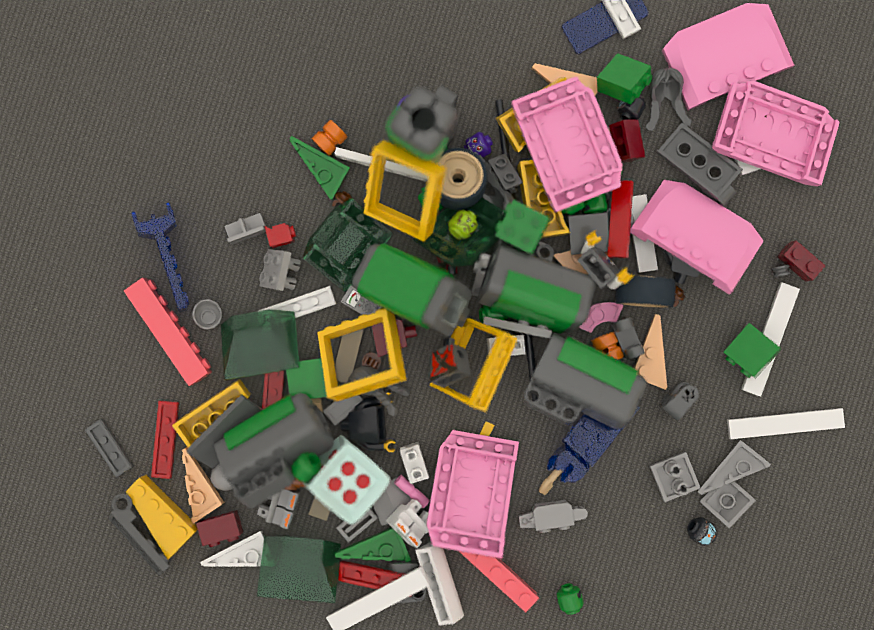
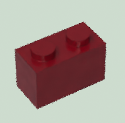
M622 120L609 125L611 138L621 162H632L645 157L638 120Z
M797 240L789 242L777 255L779 260L785 265H789V268L805 282L814 280L825 267L819 259Z
M237 510L200 520L196 523L202 546L209 544V547H214L221 544L220 541L226 539L228 542L239 539V535L243 533Z

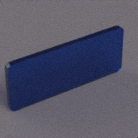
M626 0L637 22L647 17L649 12L642 0ZM603 2L562 25V30L576 54L588 50L619 32Z

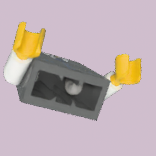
M595 230L585 236L587 241L581 250L582 256L577 261L601 289L606 285L610 289H616L623 283L626 284L633 277V274H628L627 268H624L619 273V269L605 252L594 248L595 244L601 241V237H597Z

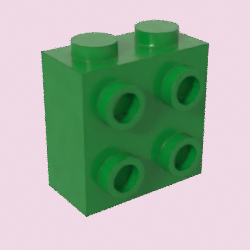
M617 53L597 76V91L631 104L635 98L641 95L645 86L651 83V65Z
M513 200L505 208L504 213L506 216L504 220H500L496 226V236L533 254L551 218Z
M748 323L723 353L727 355L725 359L733 366L738 364L742 368L740 372L746 377L750 378L752 376L756 379L781 351V348Z
M321 358L285 363L289 394L293 396L298 393H304L310 399L327 397Z

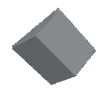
M398 477L389 481L383 493L373 504L382 526L388 524L386 520L400 504L407 505L412 500L409 495L405 494L394 484Z
M734 481L708 492L701 499L700 503L730 529L756 500Z

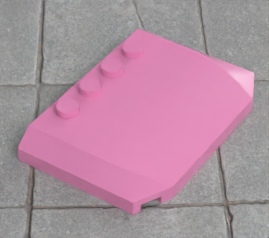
M746 3L678 31L662 49L669 68L672 67L678 70L683 76L684 84L681 96L687 110H691L729 93L730 86L733 83L740 84L747 83L748 81H758L794 66L768 4Z
M577 77L511 102L515 118L554 212L561 211L620 187L621 160L593 91L589 87L584 86Z
M756 81L740 84L733 83L729 89L712 148L719 154L796 182L820 186L823 182L840 122L837 119L834 120L828 114L829 111L825 107Z
M664 180L630 229V233L644 242L649 239L713 279V285L729 295L763 243V239L753 225L686 183Z
M452 430L439 449L427 519V528L433 547L502 558L519 442Z

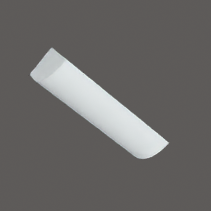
M429 542L415 550L418 561L431 582L427 589L438 624H454L463 618L464 612L444 549L433 547L432 542Z

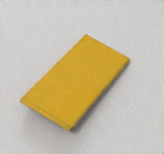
M486 421L479 435L490 436L494 425Z

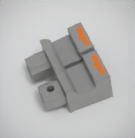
M283 489L268 498L272 500L270 506L260 504L257 515L266 518L265 522L274 523L288 529L291 525L300 491Z

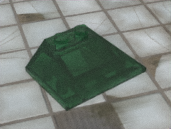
M481 197L475 205L464 209L466 212L468 210L473 212L477 217V229L469 238L457 239L449 232V221L460 210L446 208L436 217L434 231L425 241L417 238L413 240L451 267L471 266L499 240L495 229L498 222L504 220L506 214L504 210Z
M350 198L334 208L312 234L302 258L346 292L350 285H352L353 277L368 248L374 244L381 245L386 243L393 233L378 220L364 214V208L353 198Z
M268 309L234 315L221 324L224 380L300 368L295 312Z
M264 536L257 597L335 603L340 558H336L334 552L341 550V544L321 539Z

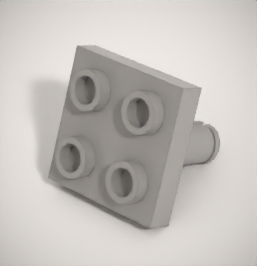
M268 249L264 256V268L259 277L260 287L283 291L284 288L294 290L296 285L289 284V282L296 283V278L287 277L288 269L298 271L300 267L293 264L300 265L301 261L291 258L290 252Z
M685 451L649 465L664 502L700 489Z

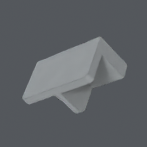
M258 213L245 219L239 218V221L226 225L225 229L229 237L227 238L228 243L235 244L265 233L266 225L262 214Z

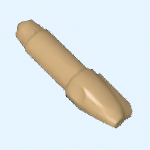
M564 464L558 465L548 478L543 481L539 488L540 493L546 495L553 487V482L562 473Z

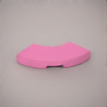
M604 302L591 306L587 321L579 328L591 333L602 322H617L624 305Z

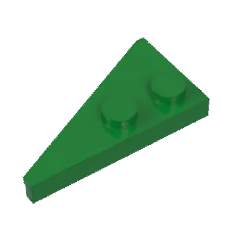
M291 136L290 142L327 196L333 201L350 167Z
M392 527L334 552L336 558L411 561L403 539Z

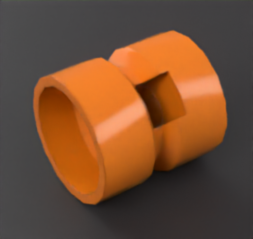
M329 120L323 126V131H318L311 139L324 153L330 156L336 150V145H341L348 136L332 120Z
M614 331L591 340L595 349L617 360L624 357L621 347L616 345L618 339Z

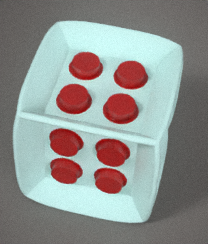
M340 435L334 440L333 447L328 452L319 456L321 470L312 481L303 482V484L329 509L352 525L379 498L391 478L356 446Z

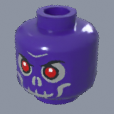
M482 132L472 135L465 141L464 149L473 151L478 156L485 157L492 152L491 146L493 142L489 135L485 136Z

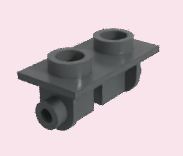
M506 154L488 160L505 191L507 190L511 194L515 193L517 186L523 184Z

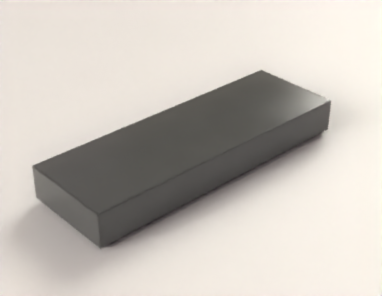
M103 419L85 429L116 478L134 467Z

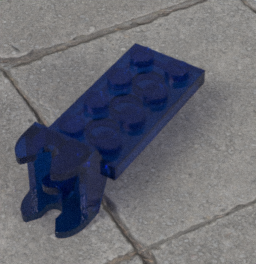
M170 202L166 203L168 215L155 218V215L152 214V220L138 223L136 213L131 212L138 237L156 240L179 313L187 311L189 300L186 292L182 293L181 291L183 281L180 273L176 274L175 269H178L174 255L170 256L169 251H172L168 236L165 237L176 227V220Z
M583 414L562 440L564 444L549 458L547 470H561L560 482H576L580 480L589 470V466L593 467L623 428L614 429Z

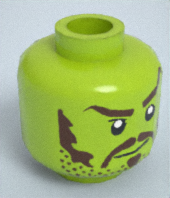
M464 210L458 211L449 221V232L457 239L469 238L478 226L476 215L469 210L467 212Z

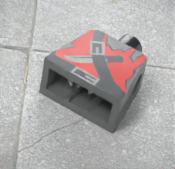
M453 338L443 339V348L432 354L430 382L445 388L471 376L467 352L464 348L455 345Z

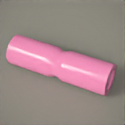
M400 475L395 480L394 484L405 494L409 495L411 499L417 500L422 505V509L427 506L430 499L415 488L413 484H410L403 475Z

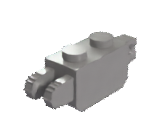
M566 500L534 504L531 512L519 515V524L521 528H535L540 533L550 532L551 528L566 530L570 529V526L575 525L574 521L586 519L588 512L583 506H572Z

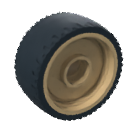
M463 148L446 150L437 162V164L446 167L439 203L453 210H464L472 207L481 199L487 186L485 164L473 151ZM455 178H460L463 182L455 183L453 182V180Z
M639 275L633 276L626 284L623 283L616 288V304L672 308L674 305V279Z

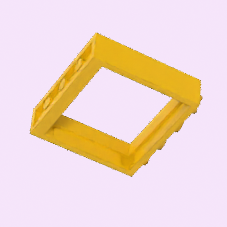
M383 140L374 146L371 153L372 161L368 169L370 174L366 184L367 194L364 199V214L421 241H425L434 231L446 167L433 161L422 160L401 147ZM386 157L429 176L421 221L379 203Z
M378 309L373 314L361 315L358 319L346 320L341 322L340 325L328 326L324 330L317 332L327 398L338 402L406 380L395 314L386 309ZM383 322L391 370L338 387L331 339Z
M467 318L463 327L457 326L450 337L455 340V345L465 349L474 328L497 336L471 397L449 386L443 388L433 383H430V386L486 412L518 338Z

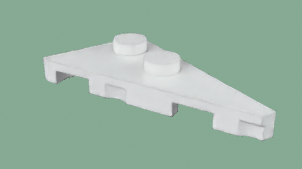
M262 531L200 562L202 566L208 567L278 565Z

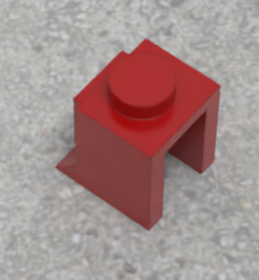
M286 223L272 226V229L265 226L270 247L276 248L295 242L296 232L294 226H289Z

